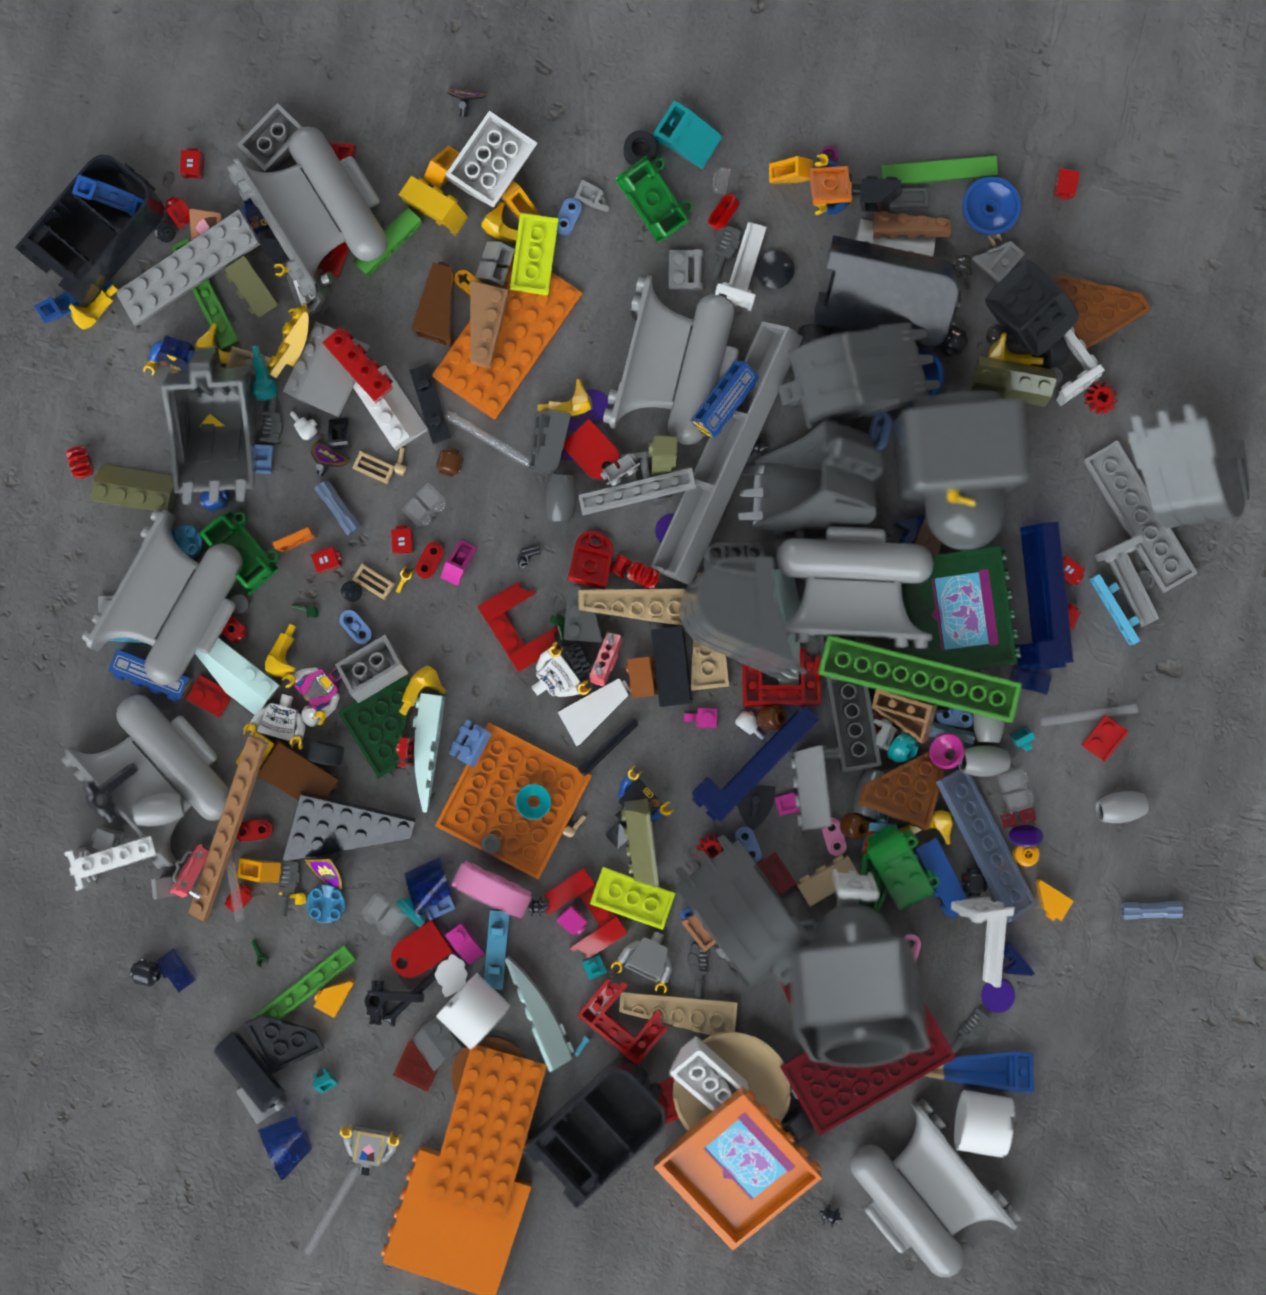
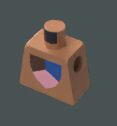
M189 209L191 241L223 220V213Z

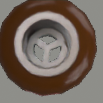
M449 447L448 450L440 452L436 463L439 473L449 477H454V475L460 473L464 458L459 455V450Z
M765 705L759 709L757 714L758 724L763 730L767 731L781 729L787 718L785 711L779 705Z
M847 813L840 822V830L844 836L858 840L864 838L868 833L869 823L863 815Z

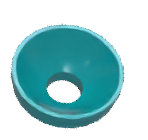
M903 732L890 745L888 758L897 763L908 762L913 759L918 753L917 739L908 732Z
M526 785L517 793L516 808L524 818L531 820L542 818L551 807L550 794L541 785ZM535 795L539 798L540 803L537 807L529 805L528 799L530 796Z
M413 897L400 898L395 902L416 925L421 927L425 923V909Z

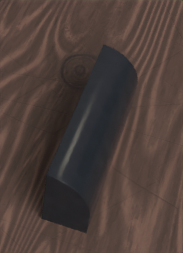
M684 626L652 629L651 635L659 707L692 704Z
M231 1032L215 1048L214 1054L261 1113L267 1110L286 1092L238 1032Z

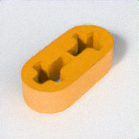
M460 270L454 276L455 283L470 296V284L460 283L459 277L467 275L466 279L468 282H482L468 271Z

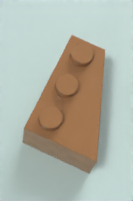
M876 689L871 708L897 724L903 731L911 734L920 743L928 741L937 704Z

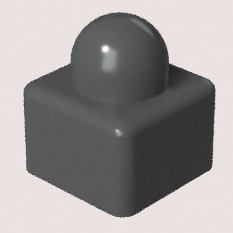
M990 391L951 393L916 400L911 404L912 409L903 411L892 424L898 496L905 502L925 501L926 519L929 528L935 537L945 545L960 550L982 547L996 537L1004 524L1006 516L1005 493L1027 482L1031 477L1025 401L1020 399L1000 401L999 393ZM959 490V497L976 501L975 505L963 502H949L947 492Z
M849 903L829 911L822 918L816 929L814 946L798 948L789 956L794 1031L809 1058L815 1062H827L840 1066H872L895 1061L910 1052L928 1049L930 1045L922 975L909 941L903 937H893L891 927L886 919L878 911L867 905Z

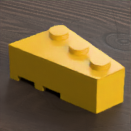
M411 176L398 195L405 203L423 215L436 220L435 223L438 225L446 226L450 233L456 236L468 219V216L457 204L458 200L451 195H443L444 192L436 186L431 188L428 186L429 183L421 177L416 179Z

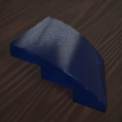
M440 857L404 873L417 917H421L423 915L422 911L428 906L434 907L441 900L452 894L451 883L444 872L443 862Z
M296 1115L258 1130L270 1161L281 1180L285 1179L312 1150L306 1130L302 1131Z

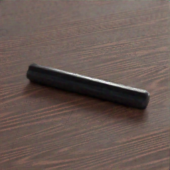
M631 717L578 768V771L583 776H586L638 726V722Z

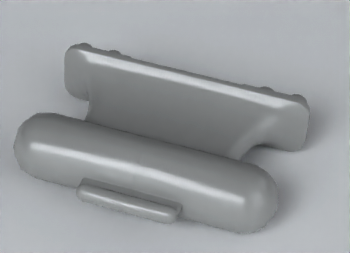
M305 126L297 129L289 140L288 148L297 163L296 165L276 172H258L246 167L235 157L232 159L233 164L227 166L232 183L238 185L240 189L239 193L242 199L246 201L251 198L290 260L286 263L289 269L288 273L293 281H297L300 294L303 297L308 294L313 297L317 294L314 283L316 269L321 260L332 249L346 242L354 256L359 260L369 262L378 259L384 254L388 239L370 208L379 204L380 199L356 160L349 156L340 161L324 134L316 127Z
M647 274L646 278L639 276L636 292L642 293V296L634 295L631 310L637 311L638 317L622 381L619 384L618 391L610 389L608 403L613 404L614 408L613 410L605 409L603 422L609 423L610 428H615L620 419L633 410L647 407L670 409L667 427L669 435L677 437L678 443L691 445L700 441L704 435L690 420L732 363L738 359V349L727 346L735 309L732 302L726 299L725 296L709 294L699 301L694 319L684 317L670 310L658 299L653 289L652 275Z
M155 509L150 517L154 521L151 528L146 526L141 532V537L145 538L139 553L108 607L105 608L102 614L96 612L93 616L92 622L96 624L93 631L87 629L82 636V640L87 642V647L95 651H100L108 641L116 638H130L152 645L153 647L145 661V672L150 680L163 686L174 684L182 677L196 650L205 654L211 652L235 609V603L226 597L237 579L236 575L240 574L242 570L243 560L239 551L233 546L216 544L205 553L199 564L187 556L176 544L172 535L175 516L165 509L162 511Z
M830 526L827 528L826 540L787 539L777 550L776 561L780 571L789 577L807 578L804 596L798 611L790 621L783 624L788 639L789 635H795V642L807 643L809 636L814 635L874 637L894 640L893 647L897 648L908 647V640L913 641V648H928V641L932 640V635L918 630L909 620L902 600L901 583H922L929 578L934 566L930 551L925 546L918 544L885 543L886 532L878 528Z
M138 694L131 695L122 700L116 712L119 725L129 737L118 745L95 754H86L75 747H68L64 750L66 755L61 760L67 767L72 765L78 768L74 773L78 780L81 782L83 780H94L97 786H100L131 763L136 765L139 770L109 793L116 805L115 809L138 833V836L141 839L152 836L157 857L152 862L158 869H161L162 867L173 866L176 863V859L171 851L170 841L173 830L180 819L159 826L136 825L132 804L141 798L153 794H181L185 812L193 806L206 820L216 821L220 820L224 812L230 789L209 767L217 759V754L183 716L176 717L170 723L147 697Z
M922 1098L918 1102L916 1100L911 1102L916 1115V1126L910 1142L902 1153L892 1161L879 1146L864 1145L858 1148L852 1155L850 1170L873 1199L865 1207L866 1214L898 1253H903L912 1247L932 1273L939 1277H951L958 1274L965 1261V1253L961 1245L953 1237L955 1233L968 1225L984 1220H996L1015 1230L1017 1228L1016 1223L1021 1218L1011 1205L1003 1209L1009 1203L998 1189L991 1194L981 1184L942 1135L941 1130L946 1127L936 1113L929 1118L928 1115L933 1112V1109Z

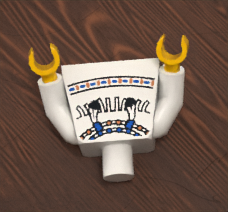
M554 642L551 648L540 655L536 665V676L540 681L531 686L537 696L545 690H548L552 697L555 695L558 697L574 696L577 694L586 695L591 690V688L586 689L584 687L588 681L584 680L579 684L580 680L561 655L563 648L557 650L555 647L558 643Z
M282 694L279 704L270 703L265 705L254 715L250 723L245 725L243 734L245 735L246 731L250 730L252 731L251 735L255 736L257 729L259 733L289 740L291 749H293L294 744L298 743L300 750L303 748L302 740L306 727L299 710L290 708L293 696Z

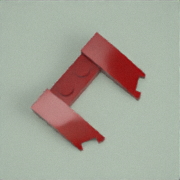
M521 582L515 583L477 606L518 673L537 662L540 655L551 648L555 642L554 633H558L556 626L524 645L505 614L536 594L532 589L528 592L519 587Z
M800 648V667L806 671L805 674L800 673V685H762V672L742 664V707H762L765 705L820 706L821 682L820 675L817 674L820 656L817 655L816 659L804 654L806 649Z
M584 867L545 893L544 897L549 899L550 908L546 909L547 915L556 911L578 895L581 897L600 927L572 945L570 949L574 952L576 949L587 954L585 958L589 959L626 935L628 931L616 913L589 904L596 884Z
M607 978L579 1010L577 1016L638 1065L668 1030V1026H663L659 1017L662 1016V1013L658 1009L634 1036L606 1013L607 1009L627 987L628 983L622 981L620 985L610 982V978Z

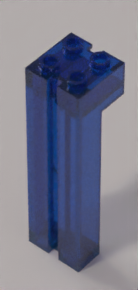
M1059 522L1039 523L1020 527L1032 643L1016 645L1020 649L1021 656L1018 659V667H1026L1027 671L1066 667V663L1074 662Z
M802 706L722 789L706 777L691 793L694 796L692 800L700 808L704 806L707 809L705 813L714 822L717 819L721 822L819 719L805 706Z

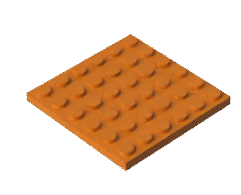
M488 722L485 729L492 733L475 768L466 764L435 826L482 851V839L488 834L497 835L501 840V847L496 853L490 855L539 879L592 775L587 774L583 776L577 767ZM529 784L543 786L551 797V807L547 814L535 820L524 818L518 812L515 803L517 793L521 788ZM532 795L529 797L528 803L531 807H537L540 800L537 796Z

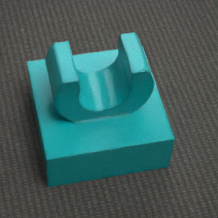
M1027 726L1009 734L1012 742L1017 747L1021 746L1025 752L1033 749L1030 741L1034 740L1035 736Z
M600 954L582 962L589 980L607 973Z
M322 1068L324 1074L321 1077L314 1073L313 1078L315 1080L311 1082L314 1089L321 1094L338 1085L336 1077L325 1068Z

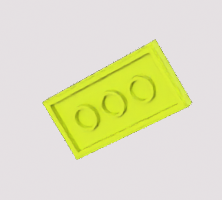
M520 212L510 290L548 296L559 218Z
M602 867L589 904L663 930L676 893L658 886L655 887L634 881L633 877Z

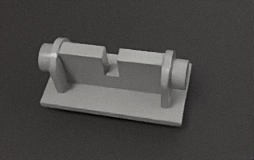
M628 453L617 461L621 466L619 469L613 463L602 470L603 472L600 473L603 480L608 479L606 485L611 484L614 486L622 481L621 476L626 473L630 476L639 470L637 466L640 463L635 464L636 457L633 453L630 455Z

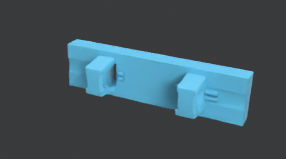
M1100 574L1090 578L1091 584L1127 643L1134 645L1139 642L1140 639L1132 628L1140 623L1138 617L1133 616L1127 619L1112 593L1120 589L1115 582L1107 586Z
M490 910L484 980L493 989L503 990L510 914L501 910Z

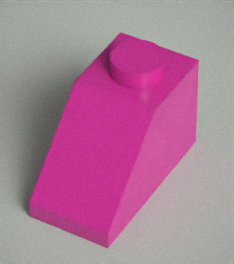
M460 539L448 557L440 578L458 586L472 561L477 547Z
M573 903L557 917V921L572 935L575 933L579 935L587 928L585 924L588 920Z
M461 922L446 933L445 936L456 952L469 965L485 954L464 922Z

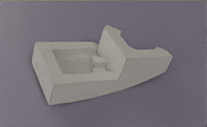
M581 180L573 198L591 207L608 212L609 207L605 202L602 189L600 190L598 187Z

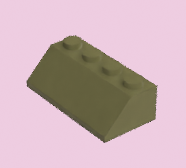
M978 356L969 392H997L999 397L1005 400L1020 399L1024 400L1026 404L1045 407L1052 397L1057 378L1055 370Z
M102 464L93 481L90 500L152 512L155 509L159 511L165 509L172 514L176 495L174 479L171 475Z
M648 800L624 802L625 809H621L622 821L627 822V827H623L625 839L629 838V845H626L627 857L631 856L632 862L628 863L629 874H634V881L655 887L659 886Z

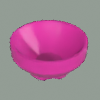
M953 734L938 736L932 742L929 750L931 761L943 769L957 766L965 754L963 742ZM955 750V757L951 760L946 759L947 752Z

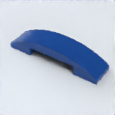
M80 174L77 176L72 191L73 194L122 210L131 216L135 215L145 201V198Z
M109 281L102 290L106 291L112 285ZM65 292L54 299L50 297L34 305V308L43 322L47 323L71 314L69 308L71 303L74 305L82 304Z

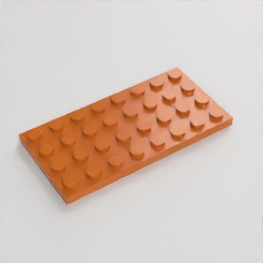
M514 258L510 266H507L508 272L504 285H494V287L507 289L510 295L492 369L475 366L471 363V331L469 321L432 375V378L495 421L583 295L582 292L553 272H551L548 296L510 290Z
M478 1044L470 1049L428 1194L429 1199L504 1220L522 1156V1149L525 1145L547 1067L546 1064Z

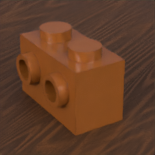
M654 655L627 659L626 672L630 677L629 691L632 693V698L657 695Z

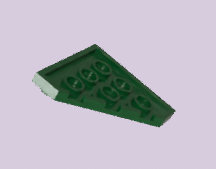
M407 675L362 702L358 703L355 701L338 712L378 779L395 769L399 753L396 752V745L400 738H403L409 710L406 715L399 712L404 703L402 698L410 681Z

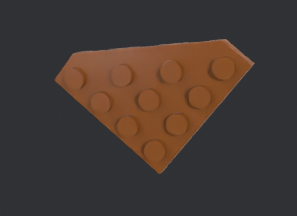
M1060 275L1053 279L1061 290L1068 295L1079 313V318L1073 328L1076 337L1083 340L1087 349L1152 310L1142 293L1130 292L1109 285L1104 286L1096 284V282L1070 278L1066 275Z
M928 751L863 784L858 804L924 831L929 830L939 794L936 782L943 778L945 769L936 766L931 761Z

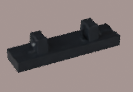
M428 364L410 369L411 378L432 443L435 444L451 439ZM423 387H430L428 389L421 391Z

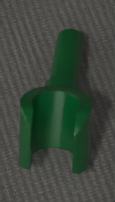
M296 604L291 606L292 609L307 611V617L309 618L318 617V609L316 607Z
M557 613V617L553 615L550 617V622L557 625L560 641L563 642L565 641L563 632L565 617Z
M256 940L252 941L251 943L258 957L256 965L261 968L262 965L259 960L264 959L266 964H268L269 958L267 955L262 954Z

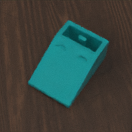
M675 100L653 134L657 142L701 169L704 168L723 137L695 113Z

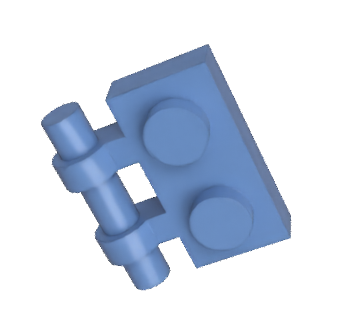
M466 719L463 726L461 725L459 728L460 732L456 740L452 741L450 745L452 748L448 754L456 757L458 751H461L457 759L475 768L492 733L476 724L470 730L473 722ZM466 735H468V738L463 746L462 743Z

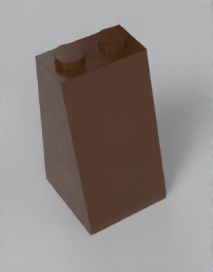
M439 261L438 264L433 262L411 330L417 337L452 347L455 275L450 265L445 262Z
M275 737L272 742L274 746L260 767L258 777L299 801L301 792L327 797L330 792L333 793L338 786L336 775L318 763L307 760L306 755L294 747L291 749L288 743Z

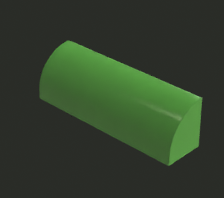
M406 208L384 230L388 239L384 254L373 261H362L356 257L352 262L370 278L423 225L421 219L409 208Z

